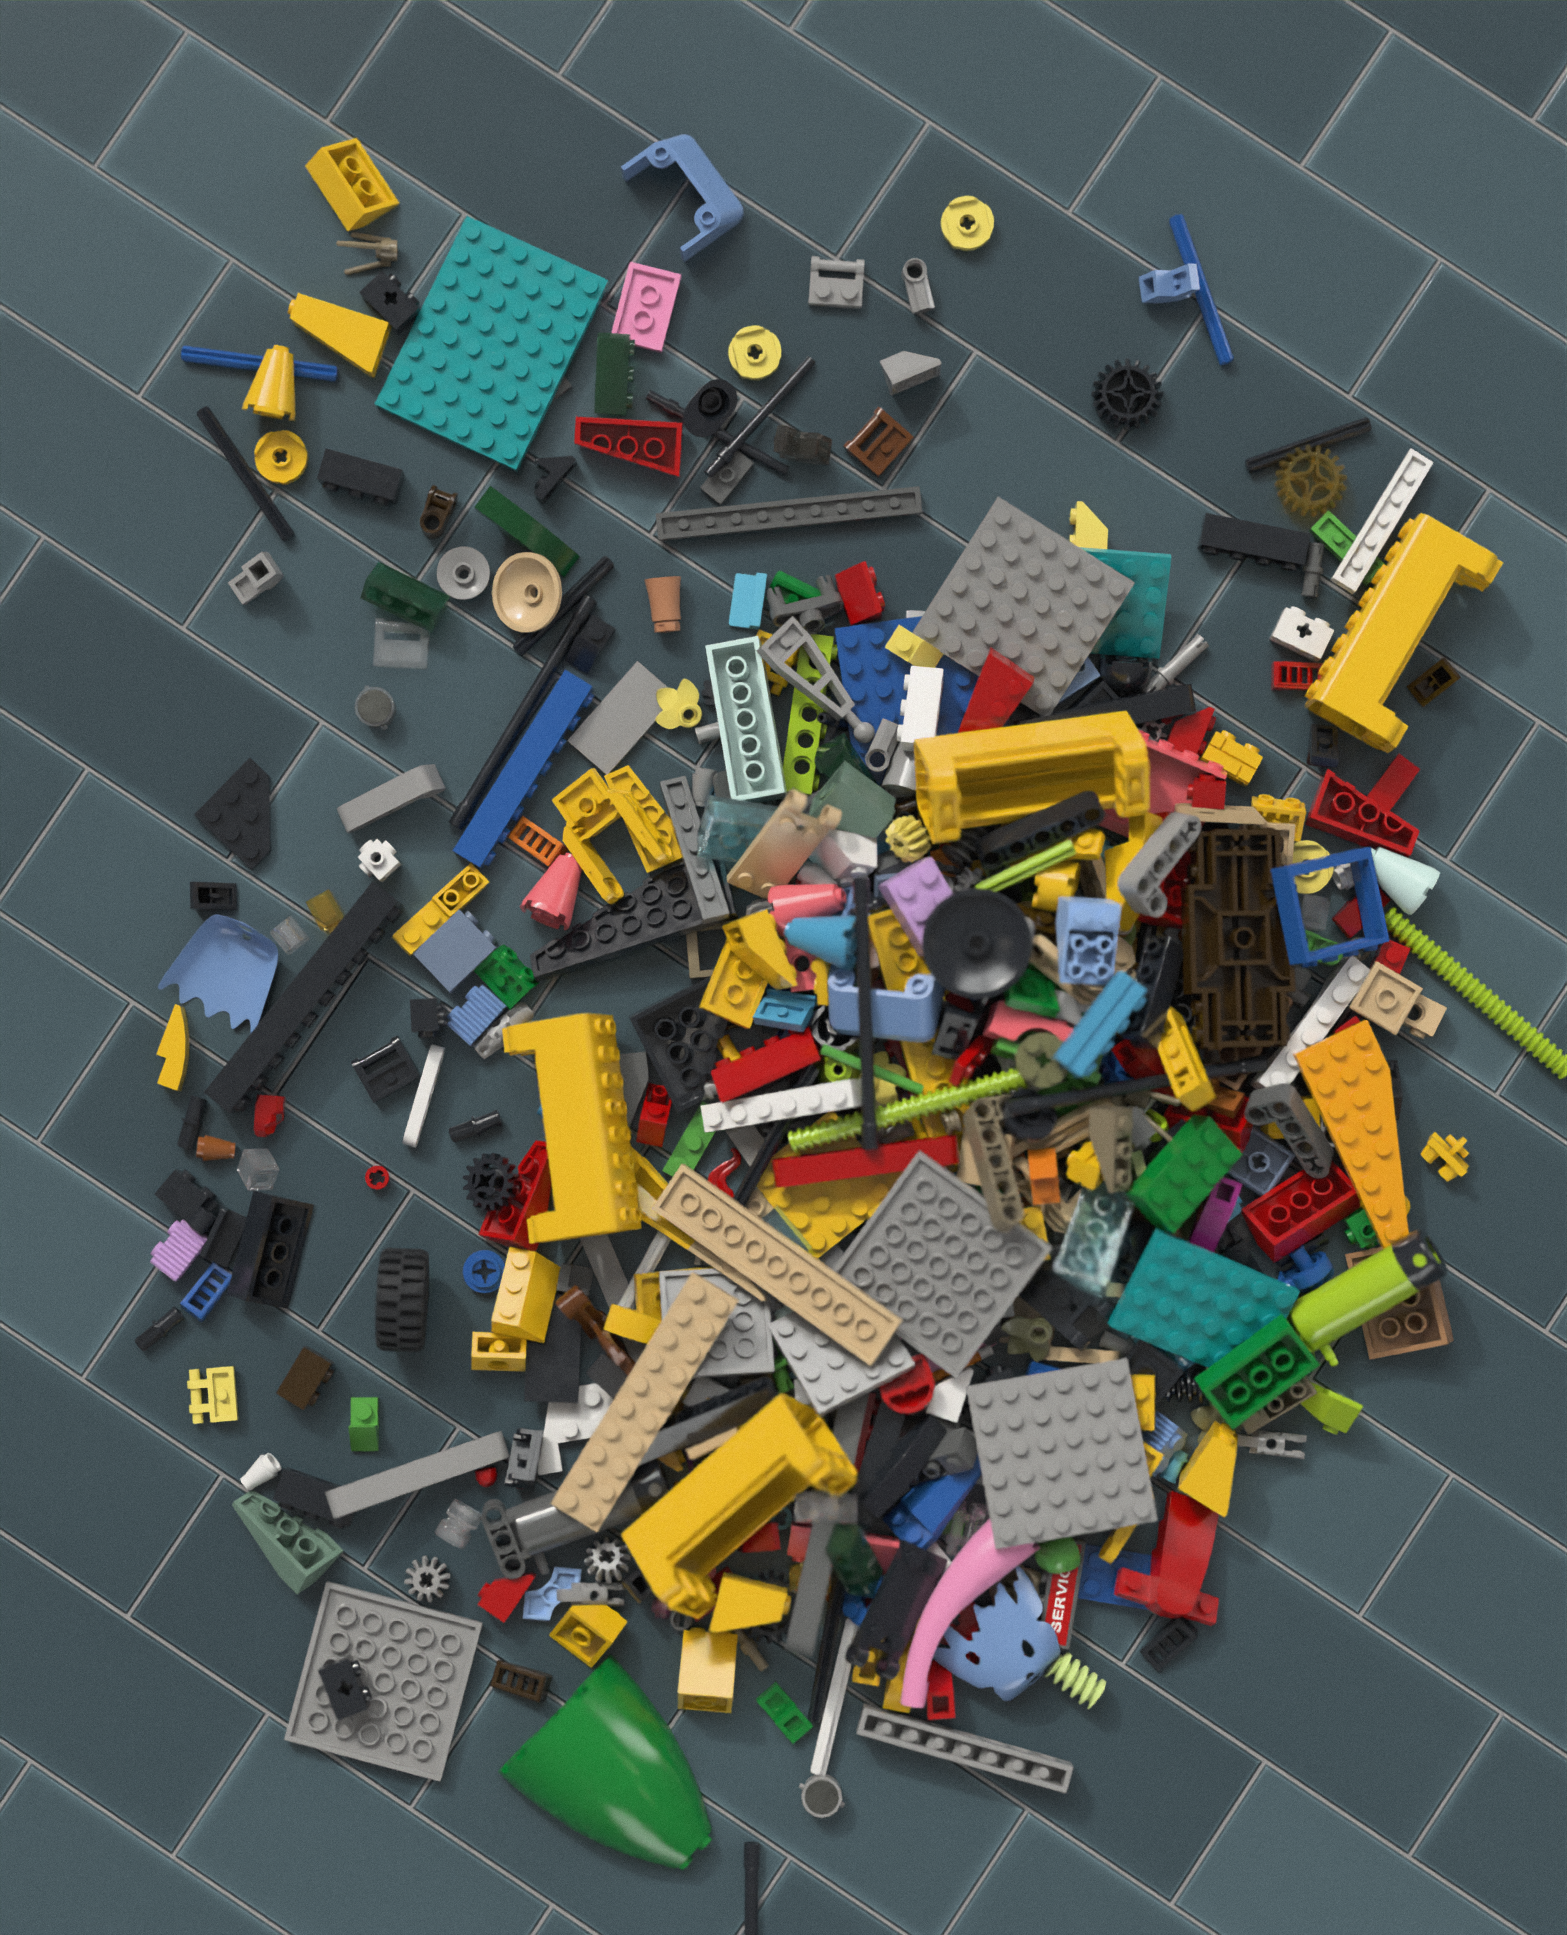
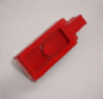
M979 1035L955 1062L949 1083L958 1087L964 1079L969 1080L976 1066L980 1067L987 1055L992 1054L990 1052L994 1039Z

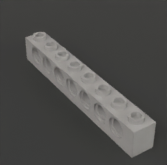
M863 1703L856 1728L857 1734L1063 1793L1067 1792L1073 1771V1765L1070 1761Z

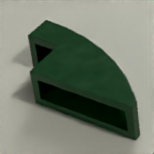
M491 486L475 506V510L498 526L502 534L526 551L537 553L547 558L554 565L558 574L564 578L580 557L546 527Z

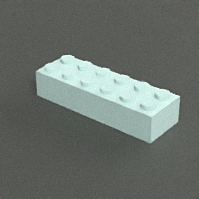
M758 636L705 646L731 801L735 807L782 799L787 796L765 660L757 652L762 646Z

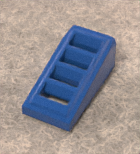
M212 1262L180 1303L181 1308L200 1322H203L229 1287L232 1275L215 1262ZM212 1273H215L224 1280L222 1285L210 1277ZM207 1281L218 1290L214 1293L204 1284ZM202 1291L211 1299L207 1302L198 1295V1292ZM194 1299L204 1308L202 1310H199L197 1307L192 1305L191 1302Z

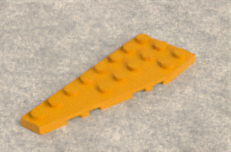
M1363 1020L1293 1054L1378 1241L1382 1249L1408 1235L1409 1231L1390 1068L1368 1021Z

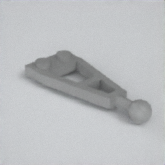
M792 616L757 652L776 673L838 721L843 717L854 729V737L858 742H870L875 735L874 727L868 722H861L851 711V708L855 705L810 634ZM801 645L822 675L814 685H811L784 663ZM826 684L841 704V707L837 706L820 692Z

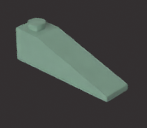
M254 1490L247 1492L232 1504L277 1574L297 1595L315 1583L343 1553V1550L326 1532L319 1528L316 1530L302 1523V1518L297 1515L295 1517L288 1515L281 1510L278 1504Z

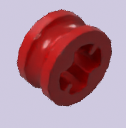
M372 1166L366 1172L365 1181L372 1189H382L389 1182V1173L382 1166ZM378 1170H381L384 1173L382 1176H385L384 1182H378L377 1185L372 1184L371 1181L373 1179L369 1178L371 1172L376 1173Z

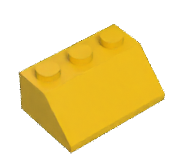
M357 138L320 148L305 165L347 231L368 225L399 204V201Z
M509 1247L492 1317L491 1332L544 1343L556 1295L560 1266L537 1252Z

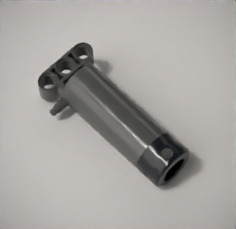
M656 1458L637 1466L597 1532L551 1504L559 1490L508 1509L500 1500L491 1499L483 1505L482 1523L504 1576L510 1579L522 1576L525 1570V1560L534 1557L541 1574L546 1575L549 1573V1568L544 1552L641 1517L664 1497L671 1488L660 1460ZM490 1510H498L502 1515L497 1519H491L487 1516V1513ZM501 1534H506L511 1540L508 1543L502 1544L496 1538ZM510 1559H517L520 1565L516 1568H510L506 1565V1562Z

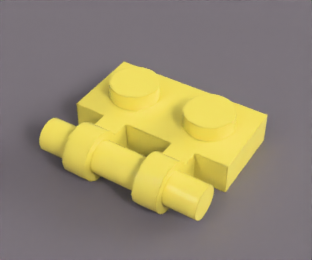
M235 1366L207 1368V1379H200L199 1369L189 1370L187 1389H190L191 1393L189 1413H192L193 1424L204 1423L203 1412H210V1423L239 1420ZM201 1388H208L209 1403L202 1404Z

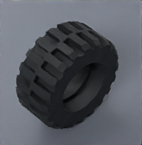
M386 1248L381 1251L376 1292L375 1339L376 1347L382 1351L419 1352L424 1348L429 1299V1254L423 1249Z

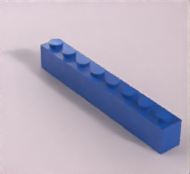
M567 670L563 672L453 849L454 853L480 869H483L485 865L488 867L491 865L497 854L494 852L499 842L503 844L511 832L508 829L509 825L513 820L517 822L525 809L522 807V804L527 797L531 799L537 791L539 785L536 782L540 775L546 776L553 764L550 759L555 752L559 754L567 742L564 737L568 730L574 731L581 719L578 714L583 707L587 709L595 697L592 694L593 686Z

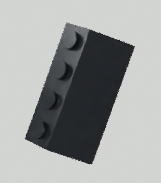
M253 1190L227 1295L248 1302L288 1309L314 1207L313 1204Z

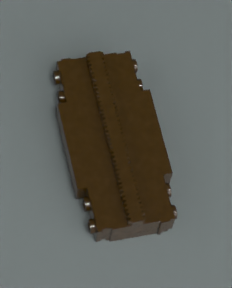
M1275 828L1212 830L1209 832L1200 830L1197 838L1187 849V852L1190 853L1191 862L1187 867L1188 880H1191V885L1180 887L1184 995L1194 994V999L1191 1002V1012L1195 1016L1192 1040L1196 1043V1048H1201V1050L1287 1046V1041L1290 1038V1028L1286 1025L1289 1001L1285 993L1296 992L1295 964L1290 965L1271 873V869L1284 866L1281 863L1284 839L1280 835V830H1275Z

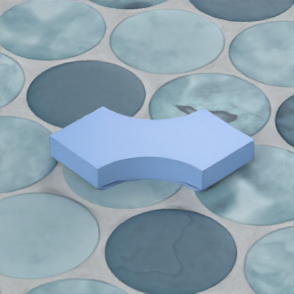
M555 1566L552 1577L547 1584L536 1590L525 1591L523 1619L550 1621L553 1609L561 1602L556 1600L557 1589H571V1583H580L582 1569Z

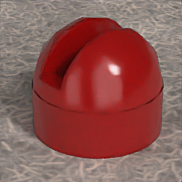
M492 1466L475 1470L477 1482L483 1487L494 1485L497 1480L496 1467Z

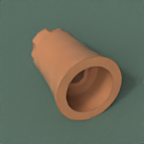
M681 577L645 579L652 622H655L654 632L680 631Z

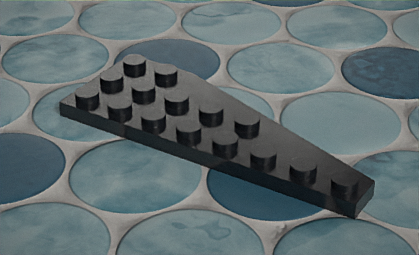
M718 847L709 851L729 910V918L703 924L683 859L665 866L663 868L664 871L654 878L650 876L642 881L643 885L631 893L625 892L624 896L614 904H607L593 913L594 917L583 924L579 922L572 927L573 931L558 940L556 937L530 954L535 980L540 982L738 918L732 886L727 883L728 871L726 870L723 849Z

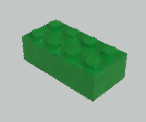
M1193 1115L1130 1186V1190H1127L1125 1194L1155 1228L1164 1232L1175 1233L1243 1154L1210 1117Z
M1280 1314L1194 1379L1233 1430L1320 1364L1285 1317Z

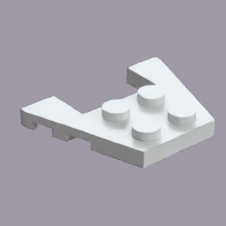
M596 1383L579 1386V1403H548L538 1475L563 1471L559 1443L592 1437L614 1401Z

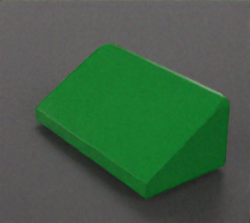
M782 571L777 572L769 589L772 588L774 594H776L774 587L781 588L785 604L821 596L818 589Z

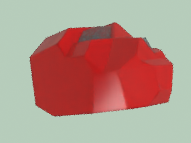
M257 1095L254 1116V1134L256 1136L266 1138L276 1131L279 1123L284 1121V1096Z

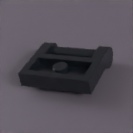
M398 1035L391 1038V1042L360 1060L356 1058L351 1061L354 1070L373 1103L378 1102L421 1077ZM397 1051L400 1056L398 1059L370 1075L366 1073L365 1068Z

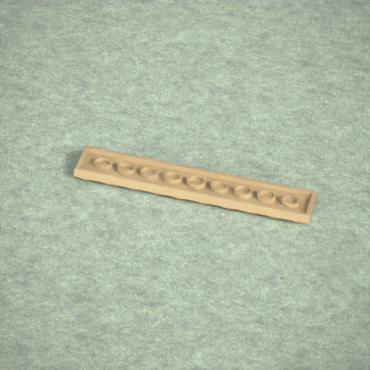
M681 1164L652 1208L870 1366L874 1364L903 1321L685 1164Z
M695 1272L691 1273L552 1500V1505L596 1532L599 1530L739 1301L737 1298Z

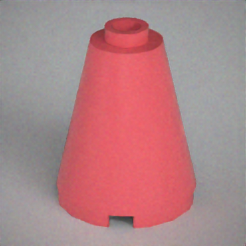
M572 854L559 855L520 905L524 913L527 909L532 912V919L554 929H559L560 925H564V930H567L573 916L582 868Z
M837 884L777 885L770 888L768 903L773 902L775 911H771L770 914L774 917L776 930L782 937L785 936L787 923L792 922L794 918L830 917L843 910L847 898L844 889L839 888Z

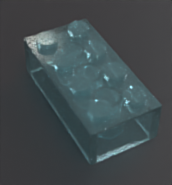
M709 795L697 833V856L737 863L779 807ZM806 861L803 863V865L800 867V869H799L796 873H799V872L801 871V869H802L803 866L805 865Z

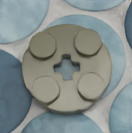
M1037 1033L1026 1038L1018 1047L1015 1054V1067L1020 1076L1029 1085L1037 1088H1047L1061 1082L1068 1073L1064 1067L1052 1059L1063 1043L1057 1036L1049 1033ZM1041 1052L1046 1053V1058L1050 1059V1064H1045L1044 1068H1040V1064L1035 1062V1058L1040 1057Z

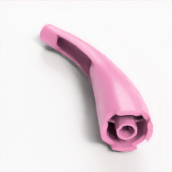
M990 1518L969 1539L943 1574L923 1610L906 1663L901 1696L902 1705L916 1708L925 1707L929 1682L926 1679L930 1663L937 1645L951 1621L974 1599L1040 1549L1038 1544L1034 1542L995 1549Z

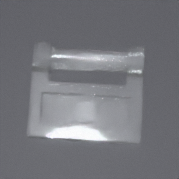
M376 618L373 666L427 670L430 622H389L383 618ZM384 632L420 634V641L384 639Z

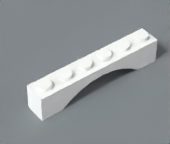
M1354 956L1343 957L1327 977L1321 991L1305 1016L1290 1034L1287 1046L1279 1047L1267 1060V1070L1258 1072L1250 1084L1256 1089L1282 1083L1290 1085L1300 1071L1293 1054L1323 1040L1358 992L1370 969Z
M851 1079L731 1100L724 1103L701 1106L704 1130L705 1132L721 1131L781 1119L862 1106L861 1079Z

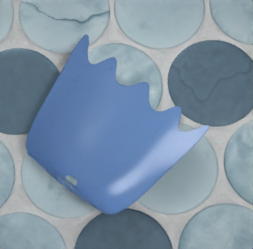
M219 914L213 915L192 936L163 976L158 989H163L171 984H178L179 1001L181 1004L198 997L203 1001L206 1017L226 1011L230 1015L232 1029L238 1027L244 1020L249 1019L250 1031L252 1033L259 1024L275 974L278 948L274 942L247 924ZM239 925H242V926L248 928V929L251 930L253 933L248 932V931L242 929ZM243 934L250 936L251 939L245 940Z

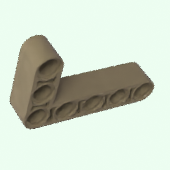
M1012 1094L978 1099L968 1108L963 1116V1122L991 1223L1001 1233L1010 1232L1022 1220L1024 1215L1000 1129L1006 1127L1000 1108H1004V1104ZM975 1111L979 1112L983 1118L978 1117ZM982 1137L987 1138L990 1144L986 1143ZM989 1162L994 1163L997 1169H994ZM996 1187L1000 1188L1003 1191L1004 1195L1000 1194L997 1191ZM1004 1213L1008 1214L1011 1220H1008L1004 1216Z

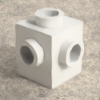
M378 839L374 842L369 840L359 850L361 854L358 858L362 861L359 867L369 877L374 874L381 882L401 865L393 856L397 851L387 841L381 843ZM381 855V860L375 863V857Z

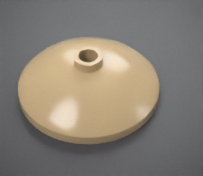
M532 552L517 553L505 560L499 567L492 586V599L496 613L505 625L515 631L535 632L546 627L556 616L562 599L561 580L554 565L544 556Z

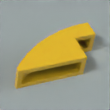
M1150 812L1146 815L1128 817L1129 842L1104 850L1106 898L1121 904L1118 930L1123 932L1130 931L1140 913L1134 912L1120 893L1118 879L1162 823L1161 817Z

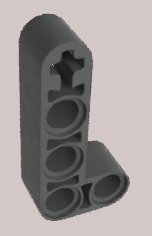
M1282 1083L1253 1091L1250 1094L1245 1109V1119L1253 1125L1275 1122L1308 1175L1314 1178L1326 1177L1329 1173L1334 1151L1297 1090L1289 1084Z

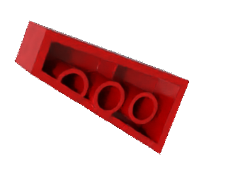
M576 417L575 445L680 478L683 423Z
M990 647L957 733L1001 728L1033 685L1035 677Z
M1327 769L1320 780L1305 825L1364 847H1371L1375 850L1380 846L1409 858L1420 830L1393 812L1387 811L1378 805L1377 801L1371 797H1366L1356 790V787L1348 782H1344L1335 776L1334 772Z

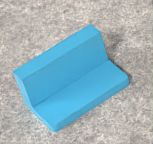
M737 573L735 575L729 618L730 626L760 629L767 574L756 573V576Z

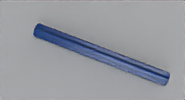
M1182 214L1175 215L1170 218L1169 223L1184 265L1188 263L1197 264L1200 290L1194 293L1219 364H1228L1233 361L1234 357L1184 216Z
M183 346L181 350V359L183 361L258 371L264 357ZM294 360V376L328 381L337 380L338 368L336 366Z

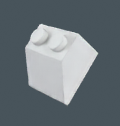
M830 829L808 858L813 863L816 862L842 888L852 885V877H867L877 867V837L872 838Z
M967 1367L963 1369L957 1378L951 1375L934 1383V1396L931 1402L924 1408L925 1412L957 1423L967 1393L966 1386H969L972 1378V1368Z

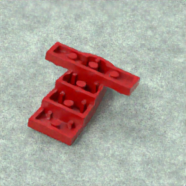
M1174 1491L1169 1492L1166 1499L1164 1519L1159 1522L1157 1547L1152 1550L1150 1576L1127 1568H1120L1117 1572L1114 1596L1143 1604L1151 1612L1161 1617H1184L1209 1626L1216 1624L1219 1598L1199 1591L1209 1563L1219 1514L1192 1497Z

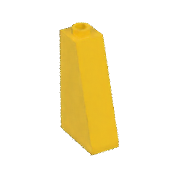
M298 293L296 300L292 299L288 308V314L292 323L370 377L375 378L391 331L389 322Z

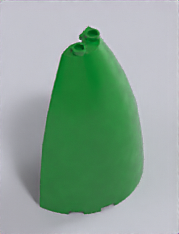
M611 1654L573 1692L570 1699L537 1733L535 1732L498 1770V1773L529 1800L572 1830L603 1846L645 1861L671 1868L679 1867L683 1870L693 1860L690 1855L697 1848L700 1851L703 1850L712 1840L709 1836L712 1827L704 1801L684 1752L658 1710L635 1680Z

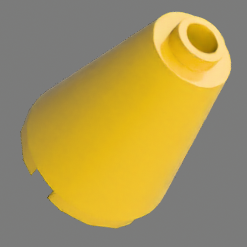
M273 345V349H267L243 402L242 410L247 411L249 406L253 408L254 414L282 419L284 415H289L290 421L295 420L294 355L289 353L288 347Z

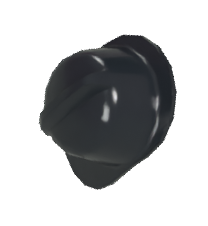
M715 379L697 389L685 407L683 416L684 424L691 434L704 438L711 436L721 427L737 406L738 397L734 386L726 380Z

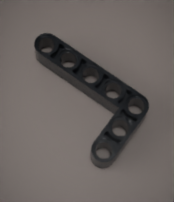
M1084 791L981 836L975 843V849L987 878L1011 868L1009 864L1100 824L1104 820L1105 812L1098 795L1093 791ZM1018 882L998 891V893L1006 896L1016 904L1022 901L1023 896Z

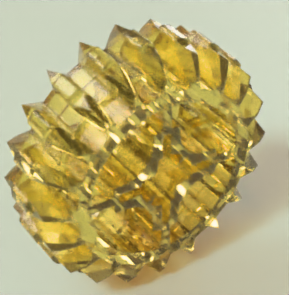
M1310 445L1305 446L1306 453H1303L1299 447L1295 448L1296 457L1290 452L1287 453L1288 462L1281 461L1279 466L1283 470H1277L1275 476L1282 479L1275 482V487H1283L1277 493V496L1282 497L1286 495L1287 498L1282 504L1286 506L1290 502L1294 505L1291 508L1293 513L1300 507L1301 516H1305L1307 510L1310 509L1311 516L1315 517L1317 515V508L1324 515L1327 513L1326 505L1334 509L1336 507L1334 500L1341 501L1343 498L1339 492L1346 490V486L1339 483L1347 479V475L1339 474L1345 468L1344 465L1336 466L1335 463L1339 460V457L1334 456L1331 460L1328 458L1331 450L1327 449L1324 454H1321V446L1319 445L1316 446L1314 452H1312ZM1304 461H1311L1308 471L1291 472L1295 465ZM1320 464L1328 471L1331 481H1328L1329 478L1320 474ZM1312 473L1313 481L1317 482V484L1314 483L1309 490V481L1305 479ZM1290 481L1301 487L1302 498L1294 492ZM1330 489L1329 494L1325 498L1311 501V496L1315 490Z

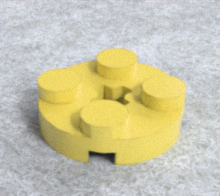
M962 196L954 199L945 209L941 218V231L945 240L952 248L964 251H971L982 247L989 241L994 227V217L991 209L979 201L978 198L972 196ZM964 217H968L969 221L975 222V225H972L970 230L960 226V223H963Z
M761 326L745 327L737 332L730 343L728 350L730 364L741 378L750 380L764 379L778 369L781 359L780 342L773 333ZM756 346L757 350H762L763 354L759 355V359L754 360L753 357L747 355V353L751 352V347Z
M1299 841L1294 843L1292 864L1330 854L1324 847L1314 841ZM1334 867L1310 872L1309 875L1294 876L1297 893L1312 894L1320 891L1331 879Z

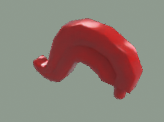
M735 1148L731 1149L733 1157L717 1166L708 1176L710 1183L731 1198L734 1197V1193L727 1186L726 1178L741 1164V1154Z

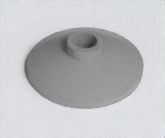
M470 547L453 548L445 553L438 563V583L446 594L455 599L467 600L474 598L484 591L489 582L490 568L488 562L476 549ZM466 570L469 572L467 579L459 577L461 571Z

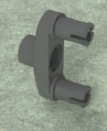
M825 575L827 582L824 581L823 576L817 578L816 585L821 596L785 604L781 588L774 587L776 594L773 593L772 588L768 589L765 592V597L771 608L770 616L773 624L781 627L793 616L810 635L820 632L825 626L824 619L837 614L844 606L840 593L835 589L832 577Z

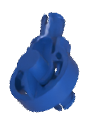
M1301 1245L1289 1253L1295 1264L1285 1272L1279 1271L1277 1280L1297 1288L1302 1293H1306L1328 1282L1334 1275V1268L1325 1252H1315L1308 1255L1304 1246Z

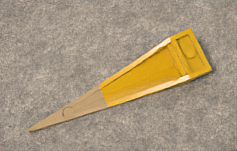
M631 1146L634 1158L635 1181L638 1186L637 1197L642 1216L641 1220L701 1258L761 1301H767L766 1296L751 1279L652 1209L668 1183L646 1157L641 1156Z

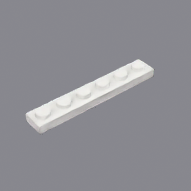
M1413 449L1408 451L1331 578L1332 582L1352 594L1356 592L1432 466L1433 462Z

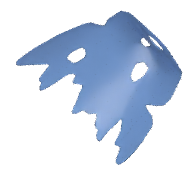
M1019 1566L1016 1567L1018 1581L1013 1582L1018 1595V1604H1015L1003 1585L998 1583V1592L995 1594V1607L987 1606L986 1608H981L978 1605H974L980 1632L972 1633L973 1641H967L957 1631L948 1626L943 1636L950 1648L937 1647L932 1657L951 1673L981 1689L993 1687L995 1693L1004 1701L1014 1699L1035 1683L1060 1655V1647L1053 1627L1047 1622L1037 1621L1038 1616L1042 1613L1043 1605L1032 1582ZM1024 1639L1034 1648L1035 1654L1031 1658L1023 1653L1021 1644ZM970 1651L974 1652L980 1657V1664L975 1665L971 1663L965 1655ZM1029 1672L1034 1673L1029 1679H1026V1675ZM1038 1674H1040L1034 1681H1032V1682L1030 1683V1681H1031L1034 1677H1036Z

